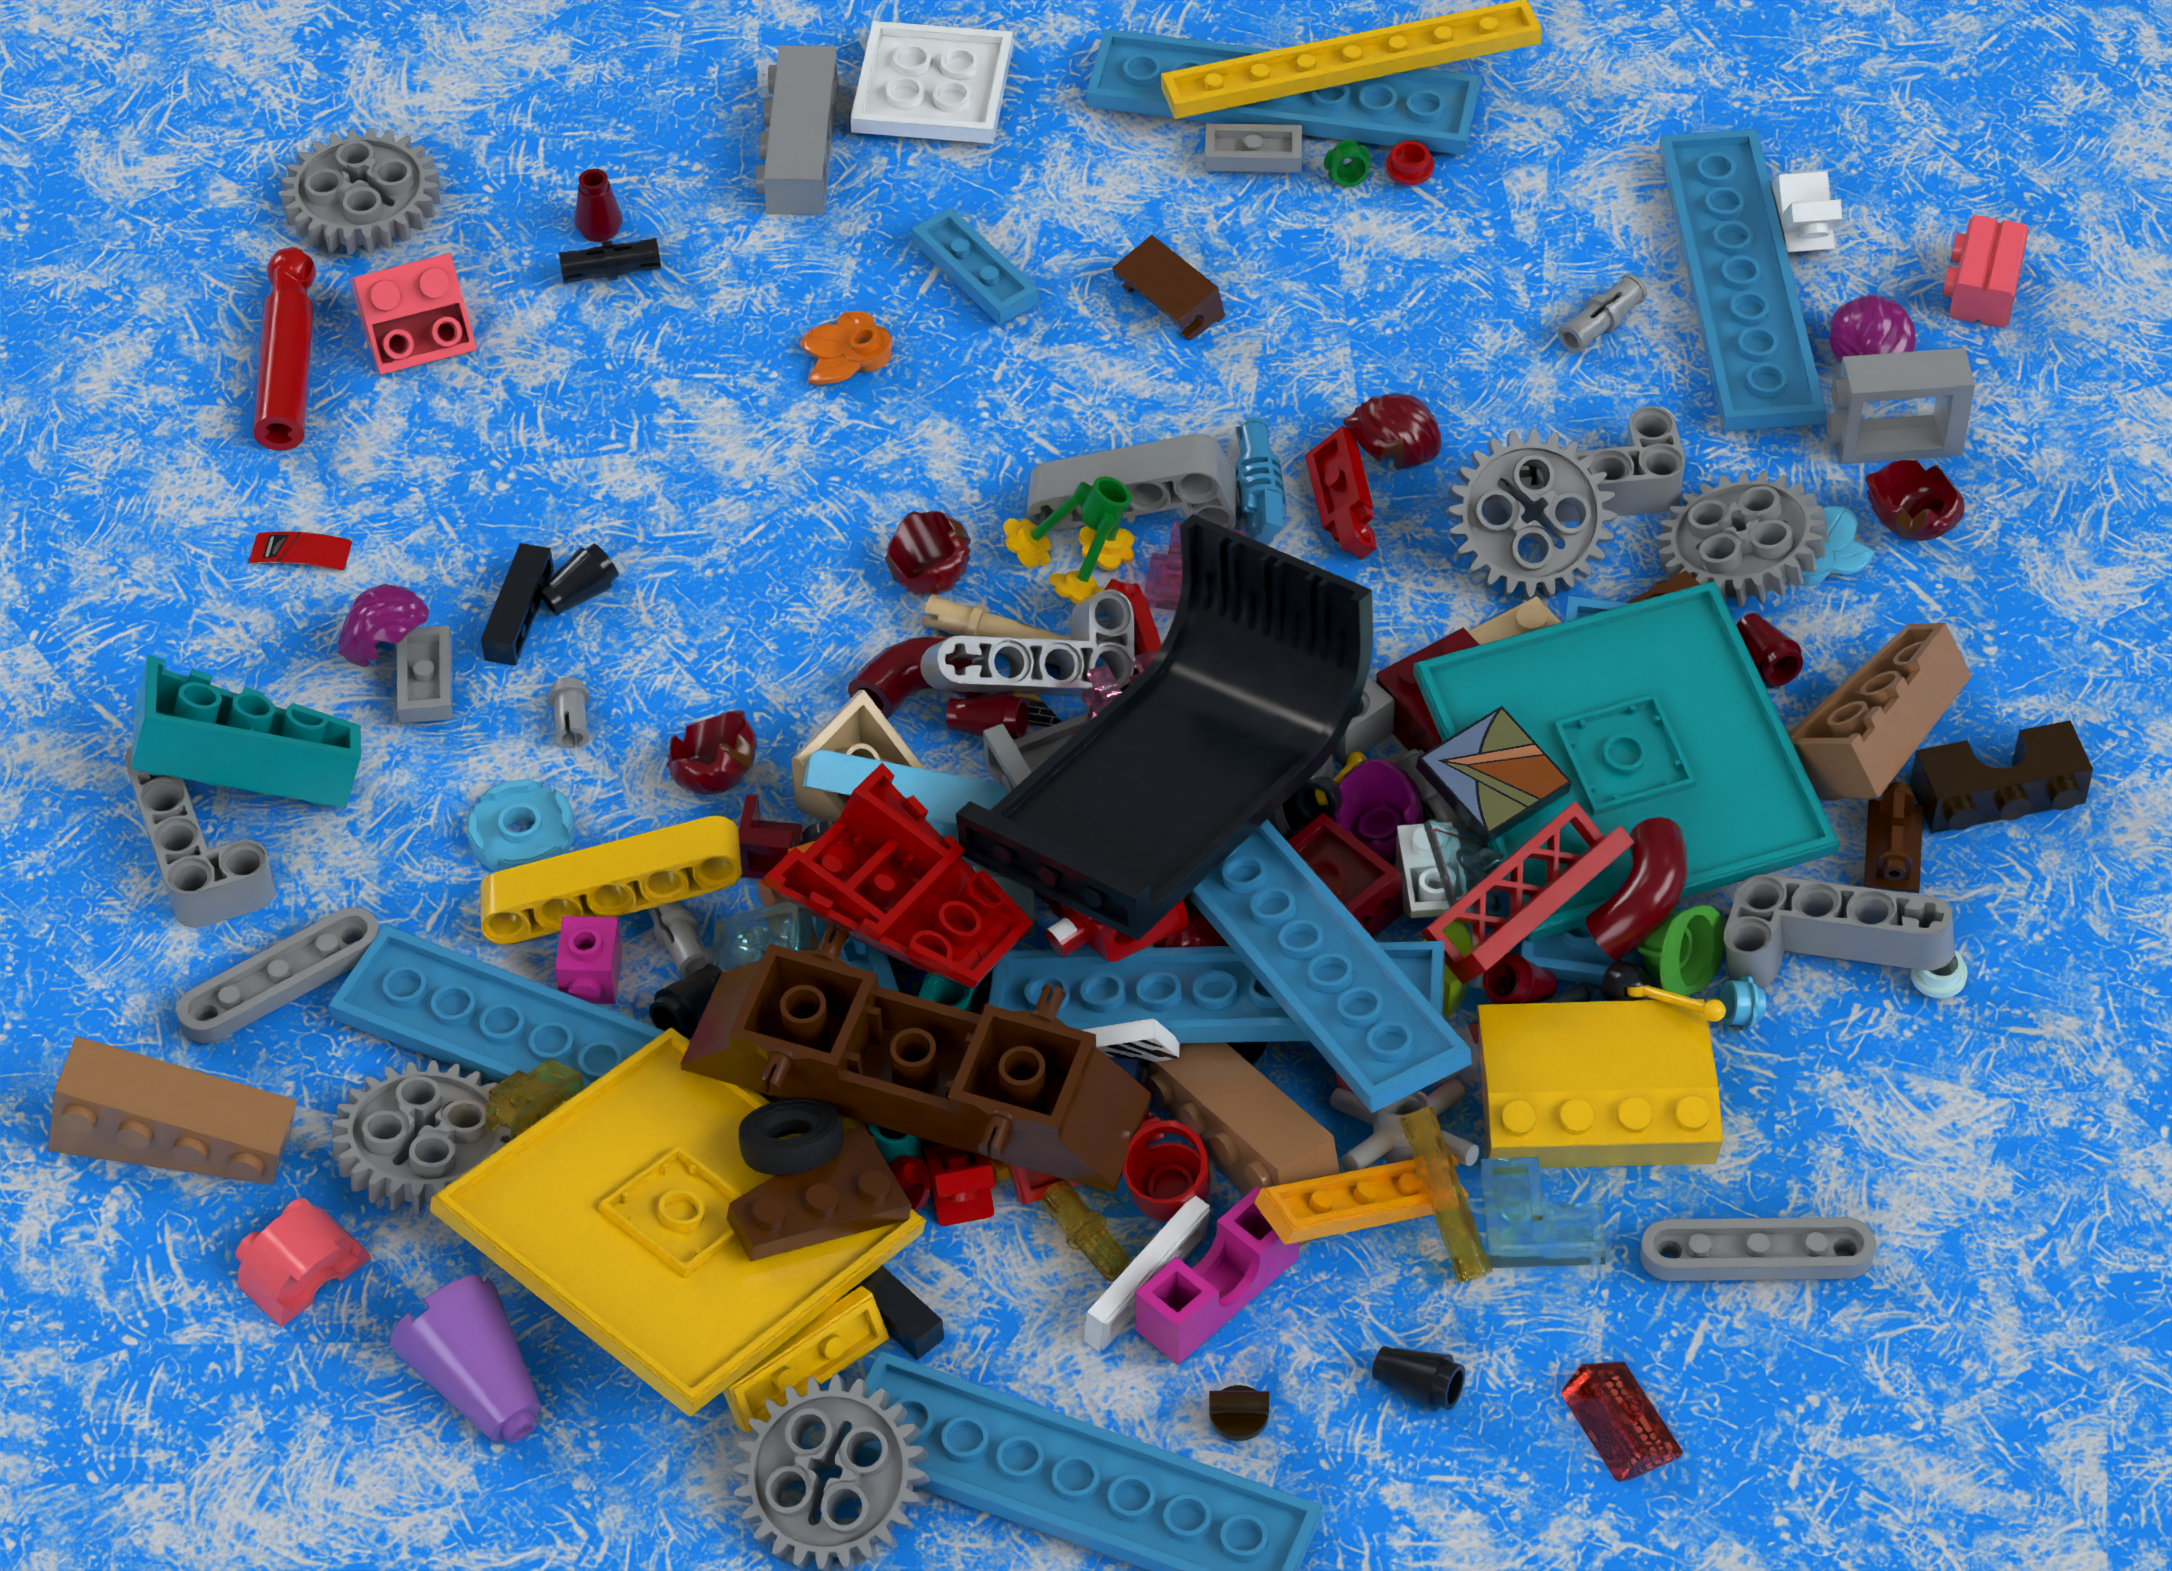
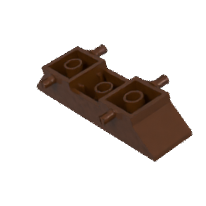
M835 924L827 925L820 945L815 951H796L769 943L763 959L722 972L680 1063L681 1070L783 1099L808 1098L823 1100L833 1105L839 1115L1112 1193L1116 1192L1123 1174L1122 1169L1128 1155L1129 1143L1140 1130L1151 1102V1093L1096 1047V1034L1068 1027L1056 1018L1061 1004L1066 997L1065 991L1056 985L1053 992L1052 984H1045L1034 1011H1011L986 1004L982 1015L878 986L877 973L850 966L839 958L845 942L849 938V932L839 926L836 931Z

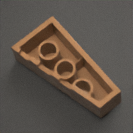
M1946 623L1907 624L1788 733L1818 798H1829L1830 800L1842 798H1879L1972 677Z
M1226 1042L1180 1043L1178 1059L1147 1063L1150 1077L1146 1079V1085L1153 1100L1160 1107L1166 1108L1179 1123L1188 1125L1201 1138L1209 1158L1244 1197L1256 1186L1267 1188L1340 1173L1334 1135ZM1311 1240L1299 1242V1248Z

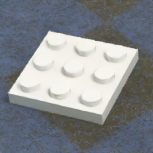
M872 21L850 117L851 133L994 144L1013 50V32Z

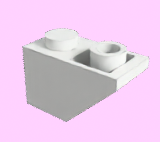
M1452 822L1397 826L1395 868L1401 872L1403 909L1410 918L1440 916L1452 906L1430 836V831H1434L1455 838ZM1432 833L1454 904L1465 895L1462 890L1461 872L1455 866L1452 857L1454 852H1457L1455 840Z

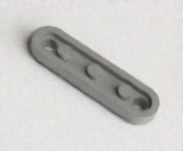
M349 907L341 909L187 991L177 1005V1016L183 1034L190 1040L198 1043L218 1041L354 968L380 931L376 917L370 911L363 908ZM358 940L352 944H347L351 941Z
M1849 1217L1665 1219L1651 1224L1645 1230L1642 1237L1640 1259L1648 1273L1666 1281L1851 1279L1863 1275L1871 1267L1876 1241L1873 1232L1866 1224ZM1845 1251L1852 1256H1839L1836 1252ZM1671 1253L1678 1258H1667L1662 1256V1254Z

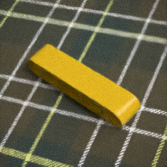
M709 816L494 872L485 877L479 887L482 934L486 939L497 944H514L560 932L562 916L618 917L728 888L734 885L742 874L738 827L732 820L726 817Z

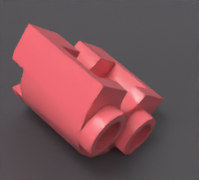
M304 1198L292 1201L284 1209L282 1215L274 1219L261 1233L253 1232L247 1235L240 1242L235 1252L236 1259L241 1262L238 1269V1287L280 1327H283L313 1304L315 1293L325 1282L331 1279H337L341 1282L371 1259L367 1250L321 1207L313 1206Z

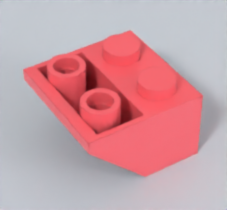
M451 253L349 279L362 328L379 375L477 350Z

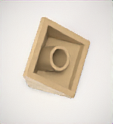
M864 689L859 690L791 758L796 807L821 822L837 821L850 798L848 795L803 787L807 762L811 755L818 750H828L925 769Z

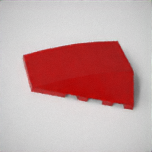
M881 763L853 790L839 819L804 853L794 847L764 876L761 883L827 924H835L836 929H838V926L849 932V936L876 950L926 972L974 989L1030 930L1034 922L985 870L975 872L961 857L965 849L951 835L943 838L925 819L928 810L914 795L905 798L892 784L895 775Z

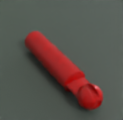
M295 247L280 249L270 258L267 274L273 290L266 297L263 305L253 433L254 438L260 445L276 451L290 450L302 443L305 434L314 311L313 303L307 296V290L313 284L316 270L312 258L301 249Z

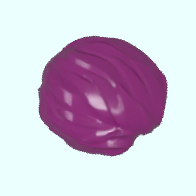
M1868 294L1867 296H1859L1847 302L1835 311L1831 319L1829 343L1837 361H1842L1844 356L1914 352L1916 345L1915 327L1911 318L1899 303L1892 299H1886L1884 296L1878 297L1875 294Z
M382 584L367 589L356 597L350 607L340 632L338 654L344 656L352 664L368 667L370 662L367 659H377L376 644L382 641L390 644L402 641L410 631L427 622L429 616L428 607L421 598L416 596L413 591L408 590L407 587Z
M1375 758L1369 761L1364 760L1345 774L1338 785L1342 791L1343 801L1340 810L1333 817V820L1387 862L1396 856L1397 826L1423 824L1424 822L1421 793L1418 791L1416 783L1409 777L1406 771L1401 770L1392 762Z

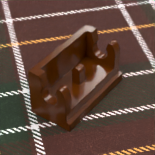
M1153 235L1149 236L1112 267L1114 276L1120 281H1125L1122 284L1125 290L1128 292L1136 290L1171 318L1173 324L1181 329L1196 317L1193 323L1186 326L1181 332V335L1187 340H1192L1215 321L1220 322L1225 317L1218 287Z

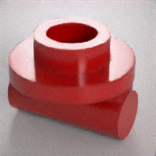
M907 1155L900 1156L889 1167L911 1202V1209L917 1212L928 1200L931 1189L930 1173L926 1164L920 1158Z

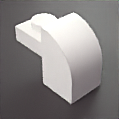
M1828 171L1779 174L1772 182L1771 189L1787 253L1835 249L1833 229L1842 220L1841 199L1830 200Z

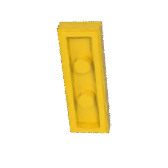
M863 1286L858 1287L831 1305L726 1388L723 1394L736 1425L745 1433H750L754 1430L748 1423L751 1418L759 1419L763 1422L771 1418L765 1405L767 1399L775 1402L781 1408L788 1404L785 1392L786 1386L790 1385L801 1396L807 1394L809 1377H814L820 1384H823L832 1378L833 1374H838L890 1339L873 1294Z

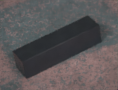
M519 543L481 638L484 661L516 666L542 601L539 591L546 586L554 571L551 548Z
M883 1265L845 1294L848 1295L860 1286L869 1290L873 1294L888 1334L916 1360H919L944 1340L942 1319Z

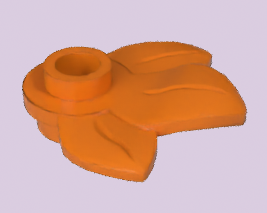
M862 311L843 312L839 316L836 325L823 324L814 327L800 339L799 344L805 352L818 358L809 374V383L824 385L845 381L858 370L872 372L882 368L891 359L893 341L885 328L876 326L871 315Z

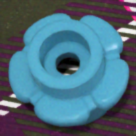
M1743 975L1739 980H1727L1724 983L1720 993V1001L1725 1005L1726 1013L1722 1021L1726 1025H1739L1740 1030L1751 1029L1755 1022L1760 1021L1765 1014L1766 995L1763 988L1757 987L1753 983L1752 977L1748 975Z

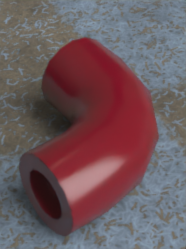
M948 637L910 638L886 647L870 660L849 683L848 693L850 698L859 690L864 689L885 718L888 719L911 694L924 689H934L927 684L922 676L920 668L921 659L928 648ZM948 655L945 656L946 664L953 665L955 671L972 665V660L965 663L949 661ZM950 691L965 698L976 697L982 694V692Z
M1648 818L1638 823L1631 830L1629 836L1635 843L1629 847L1632 857V868L1627 880L1610 899L1585 916L1588 930L1593 939L1614 960H1620L1648 939L1663 925L1679 902L1688 877L1687 847L1682 829L1669 818Z

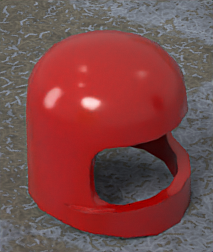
M1174 1120L1156 1121L1141 1128L1133 1136L1129 1143L1128 1155L1122 1172L1134 1204L1147 1217L1159 1222H1169L1178 1210L1193 1197L1197 1196L1204 1202L1206 1201L1210 1192L1209 1159L1201 1138L1188 1125ZM1159 1133H1174L1187 1138L1197 1148L1198 1152L1194 1148L1179 1142L1160 1143L1148 1147L1147 1141Z

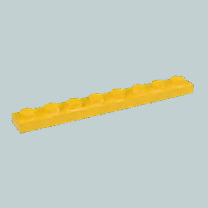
M1517 0L1161 73V89L1174 119L1537 45L1541 44L1542 28L1528 0Z

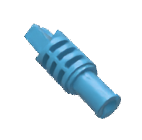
M1251 417L1240 421V427L1236 426L1241 456L1235 465L1241 511L1245 515L1251 539L1269 545L1274 540V536L1284 526L1286 498L1280 460L1271 452L1268 424L1261 418Z

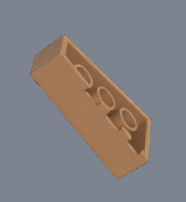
M76 1036L54 1090L48 1151L273 1185L292 1131L297 1100Z

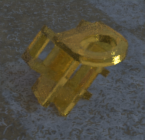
M551 1058L544 1061L528 1074L517 1070L489 1090V1101L486 1103L485 1129L493 1132L503 1124L511 1128V1140H513L585 1089L582 1074Z

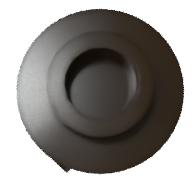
M1243 1385L1230 1386L1221 1391H1209V1418L1214 1430L1222 1437L1234 1441H1245L1258 1436L1265 1429L1269 1419V1391H1257Z

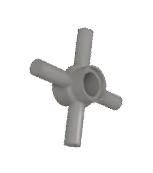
M1450 1079L1428 1096L1420 1091H1416L1374 1113L1369 1111L1355 1093L1342 1087L1336 1088L1330 1098L1331 1108L1373 1125L1374 1133L1342 1156L1341 1163L1345 1171L1364 1169L1380 1157L1391 1163L1425 1157L1429 1155L1430 1150L1466 1166H1472L1479 1156V1146L1436 1128L1434 1120L1465 1097L1466 1091L1463 1084L1457 1079Z

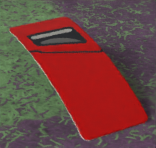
M307 532L258 533L249 563H298L343 571L347 563L352 541L340 537Z

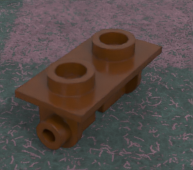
M1893 782L1882 793L1881 801H1868L1864 887L1909 893H1919L1923 805L1914 804L1915 796L1906 783Z

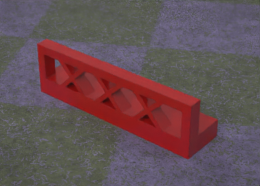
M1575 801L1422 930L1421 934L1427 941H1444L1445 964L1464 985L1492 967L1635 842L1621 825L1603 835ZM1568 822L1572 824L1589 846L1580 855L1559 852L1560 829ZM1547 841V849L1539 848ZM1526 858L1547 861L1546 884L1543 887L1523 883V860ZM1559 863L1568 864L1559 872ZM1510 872V881L1501 880ZM1489 889L1510 892V911L1507 918L1485 915L1486 892ZM1522 895L1531 896L1522 904ZM1473 904V913L1464 912ZM1452 921L1473 924L1472 948L1463 956L1442 931ZM1485 926L1494 928L1485 936Z

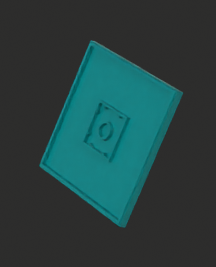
M1715 581L1414 663L1413 675L1442 742L1503 706L1572 781L1569 793L1487 844L1496 867L1575 801L1603 835L1620 825L1630 835L1631 830L1638 823L1648 818L1663 817L1676 822L1684 835L1688 860V877L1680 899L1740 882L1755 875L1768 874L1838 853L1840 842ZM1570 822L1560 829L1559 852L1580 855L1589 847ZM1547 841L1539 848L1547 849ZM1626 849L1528 934V941L1531 942L1587 926L1585 916L1610 899L1627 880L1632 868L1630 849ZM1526 858L1523 860V883L1543 887L1546 884L1547 861ZM1559 863V872L1568 864ZM1510 872L1502 880L1510 881ZM1522 895V904L1531 896Z

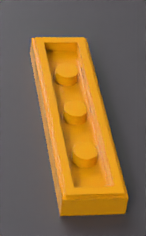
M1435 1154L1261 1188L1254 1204L1284 1245L1458 1210L1462 1208L1469 1194L1440 1156Z

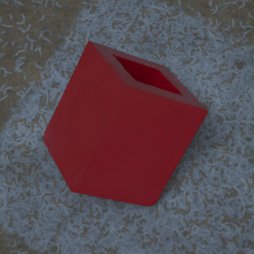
M746 795L739 826L741 877L763 879L788 854V849L799 846L802 841L803 827L801 824L764 821L760 819L758 795Z

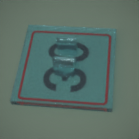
M1432 820L1424 823L1449 907H1451L1496 868L1495 863L1501 861L1504 855L1501 852L1489 849L1487 844L1485 845L1475 834ZM1506 875L1501 880L1510 881V876ZM1489 889L1486 892L1485 915L1507 918L1510 911L1508 892ZM1473 904L1464 912L1473 913Z

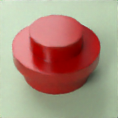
M1404 141L1395 145L1387 156L1385 170L1389 178L1396 183L1407 186L1418 185L1426 182L1432 176L1434 160L1425 145L1416 141Z

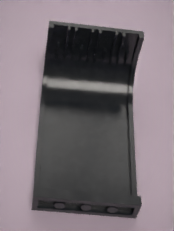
M1194 514L1180 524L1182 585L1177 610L1169 632L1149 666L1131 685L991 810L969 801L956 813L958 841L965 849L962 854L963 857L1138 941L1323 766L1344 736L1355 714L1366 684L1372 657L1373 609L1371 589Z

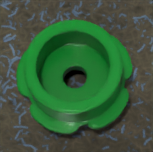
M1344 140L1339 142L1333 150L1331 149L1327 152L1324 158V167L1328 170V177L1332 181H1336L1345 187L1356 186L1363 182L1369 174L1371 155L1366 146H1359L1354 140ZM1345 159H1351L1349 163L1343 164Z

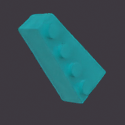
M147 654L134 704L131 769L145 771L154 776H173L200 781L209 786L222 785L250 790L264 796L277 795L305 800L314 805H332L346 808L361 759V725L295 703L288 706L285 710L274 706L273 702L266 698L263 692L245 687L242 693L237 694L211 685L212 675L192 669L189 677L164 669L166 660Z

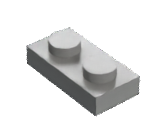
M1206 124L1205 171L1301 173L1302 125Z
M449 625L414 628L402 641L397 643V712L400 723L453 719L452 638Z

